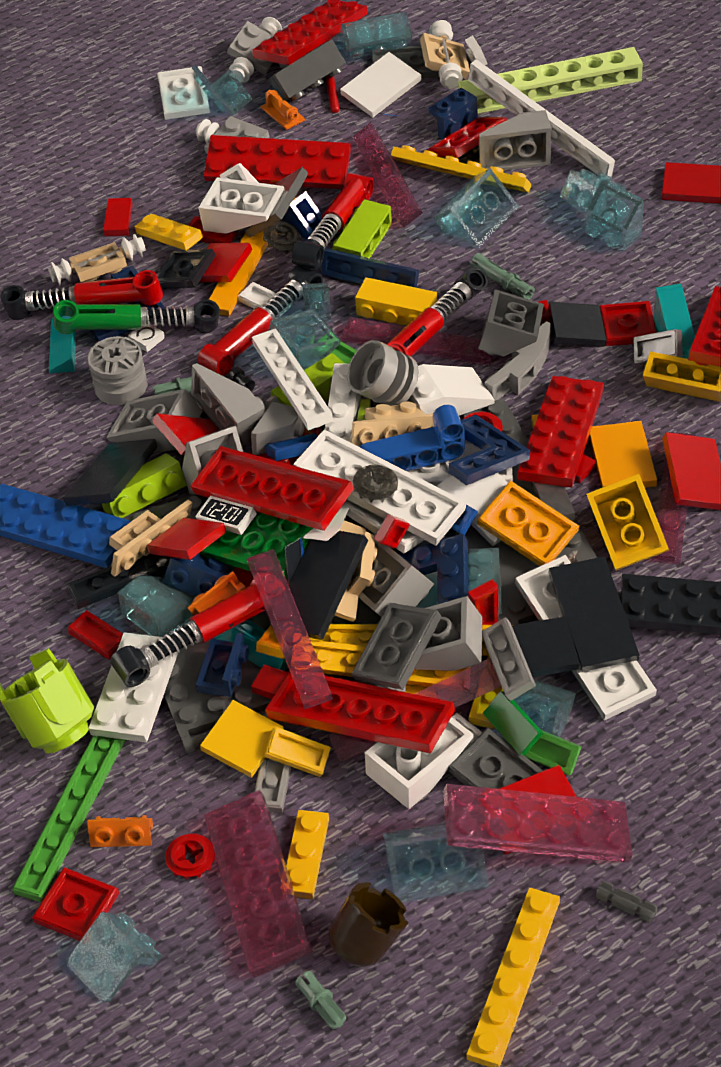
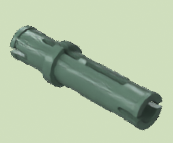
M477 253L472 257L471 260L474 262H470L471 267L482 269L489 278L502 285L503 289L508 293L511 291L517 296L529 300L533 297L534 294L530 291L535 292V288L522 281L516 273L512 274L481 253Z

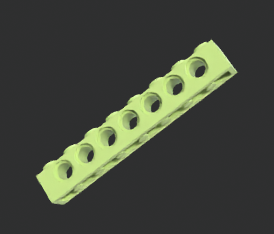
M631 47L499 73L497 75L534 102L642 81L643 63L635 48ZM469 79L458 81V89L463 88L477 97L478 113L505 108L472 84Z

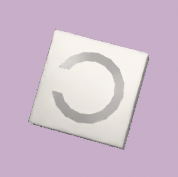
M146 324V327L142 326L141 330L131 332L128 338L136 341L142 350L148 352L164 339V332L153 325L149 327Z

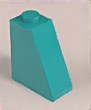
M682 284L656 287L654 307L656 331L659 333L674 329L682 330L683 356L681 358L688 359L695 335Z

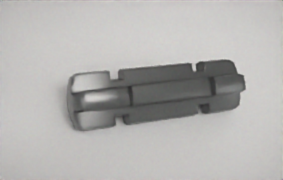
M602 881L596 890V897L606 903L612 901L611 905L634 916L637 913L639 918L646 922H652L655 918L658 908L656 904L647 900L642 902L641 897L618 887L616 890L614 889L615 885L607 881Z

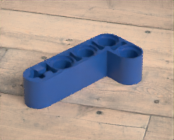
M443 405L433 412V427L364 443L359 447L405 471L451 461L462 456L465 450L464 427L456 408L453 405Z

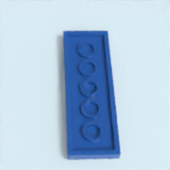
M6 484L0 485V536L104 568L112 564L113 554L117 550L109 545L110 536L129 524L130 520L78 505L66 506L64 501Z

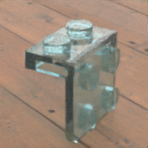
M196 65L192 67L196 73L193 76L201 87L205 85L202 89L210 99H217L214 102L222 112L227 110L233 116L253 99L230 69L212 84Z
M581 169L580 172L570 170L560 198L586 216L595 217L603 195L630 200L632 195L625 191L626 187L624 185L612 182V177L603 173H599L596 176L588 170Z
M101 912L67 959V966L102 1002H110L138 963L155 966L163 956L154 948L156 945L154 940L144 933H139L134 928L135 922L123 913L116 915Z

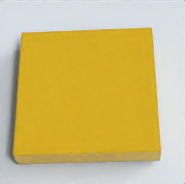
M232 700L204 739L200 748L206 754L252 778L266 758L264 754L272 729L275 726L284 729V727Z

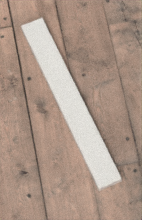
M477 59L471 63L469 81L516 116L521 113L545 110ZM546 110L551 126V141L602 179H609L612 176L615 160Z

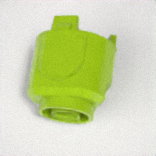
M48 648L29 657L34 670L14 681L5 690L0 683V700L22 738H27L32 748L43 749L45 753L50 754L72 745L88 732L89 724L87 720L92 716L94 705L66 659L57 660Z

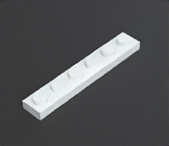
M276 328L253 336L252 341L255 349L306 428L311 430L333 422L332 412Z

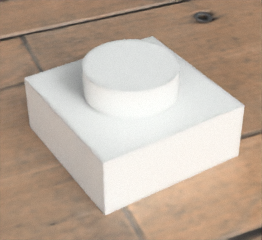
M471 36L465 39L468 46L465 52L469 60L473 62L477 59L483 65H487L488 63L475 38Z

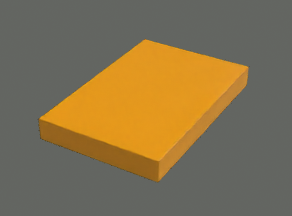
M642 421L592 426L589 439L594 460L596 461L601 488L637 474L640 475L645 488L657 486V477Z
M511 480L477 520L479 526L538 566L555 560L579 530V525Z

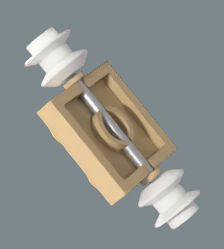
M438 20L430 26V34L423 32L420 38L425 67L432 71H439L440 83L443 87L455 88L458 86V81H462L463 78L467 79L470 73L463 44L451 41L453 32L450 23L445 20Z
M133 234V240L128 241L124 237L119 248L113 242L69 257L70 265L62 258L60 265L56 266L51 262L52 267L48 268L52 282L57 281L59 286L62 279L66 278L71 282L73 277L72 271L76 273L80 282H91L100 275L106 273L114 274L121 271L123 267L127 266L125 257L130 261H133V255L135 254L143 257L142 252L146 251L142 237L137 238Z

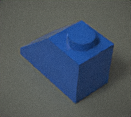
M305 191L293 199L282 221L289 231L307 240L321 222L322 214Z

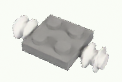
M266 17L258 27L249 21L243 26L227 51L228 54L236 58L229 67V73L234 80L247 82L254 69L262 74H267L274 62L253 58L252 49L259 46L262 41L273 37L275 33L282 31V26L278 20Z
M232 116L221 127H219L218 123L214 122L211 124L210 120L205 119L196 128L198 141H205L207 143L204 146L207 154L211 135L269 138L268 130Z

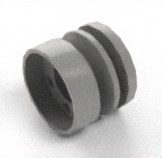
M110 337L97 342L90 349L88 354L89 368L95 394L101 401L112 405H123L127 401L139 399L145 393L148 386L141 347L136 341L128 337Z
M371 340L358 348L352 357L347 373L348 386L353 392L370 398L376 403L390 406L400 405V403L406 402L414 392L418 381L419 369L413 357L396 351L380 341Z

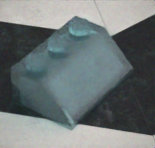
M407 12L343 23L338 34V42L344 56H351V58L361 57L364 53L371 51L377 54L385 52L388 48H405L412 40Z
M491 168L474 176L433 218L447 236L478 249L519 205Z
M475 817L382 833L393 894L401 902L489 887L480 826Z

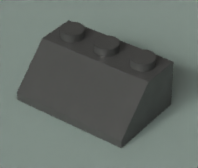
M331 39L274 74L267 81L285 101L289 98L295 101L304 95L303 90L310 86L311 89H314L324 83L322 78L329 74L332 78L342 71L341 66L346 62Z
M495 289L486 315L479 349L484 350L489 355L504 357L535 343L539 334L544 304Z

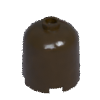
M369 882L358 883L352 888L329 929V940L336 954L343 961L360 967L375 965L408 925V921L404 917L407 910L400 899L386 888L382 893L370 888L371 883Z

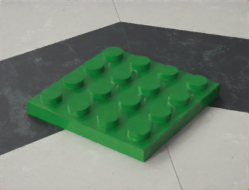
M255 511L257 513L242 535L226 531L225 534L199 553L209 559L215 558L225 564L258 574L268 571L278 580L286 581L288 573L285 547L302 538L303 551L305 552L310 539L303 537L313 528Z

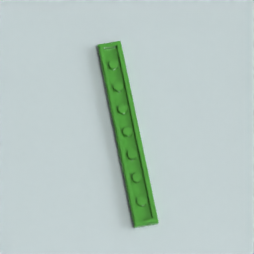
M92 736L12 888L15 895L39 902L43 901L125 742L124 739Z

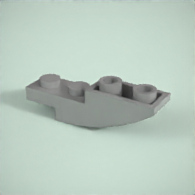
M546 321L540 326L535 343L513 352L512 360L506 362L498 372L487 378L485 387L494 398V401L499 400L510 390L519 395L540 372L549 351V322Z

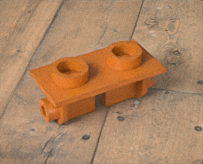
M268 90L266 92V103L260 106L261 109L286 130L305 121V118L298 113V109L282 100L277 91Z
M232 571L230 574L220 577L209 591L195 597L192 604L187 608L195 616L246 587L239 582Z
M142 815V817H125V819L101 818V816H97L96 819L87 820L90 847L152 846L150 830H153V819L147 818L146 815Z

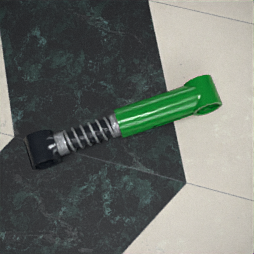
M209 299L201 300L193 307L186 306L185 309L181 307L179 309L174 307L172 309L167 307L165 309L160 307L158 309L153 307L147 309L146 307H140V304L76 305L70 300H62L54 306L53 321L55 329L59 333L66 335L72 334L76 330H141V327H146V324L149 327L151 324H155L156 327L158 324H162V326L165 324H169V326L171 324H176V326L183 324L185 326L186 324V326H194L201 333H210L218 327L220 309L216 302ZM202 315H209V316H211V317H210V318H204V317H202ZM63 316H70L71 318H69V319H63V318H61V317H63Z

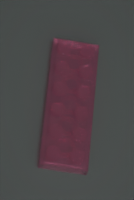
M446 784L443 789L448 846L615 862H629L633 857L625 802Z
M260 790L255 791L205 814L204 817L249 973L255 978L313 952L263 793Z

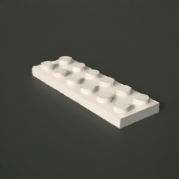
M326 430L322 431L293 464V466L351 481L354 490L347 500L384 519L388 514L404 519L410 524L407 531L434 545L440 542L466 509V502Z
M566 555L515 578V585L539 621L563 617L548 571L551 567L570 564L571 562ZM637 660L581 672L580 667L578 670H572L604 721L656 696V688Z

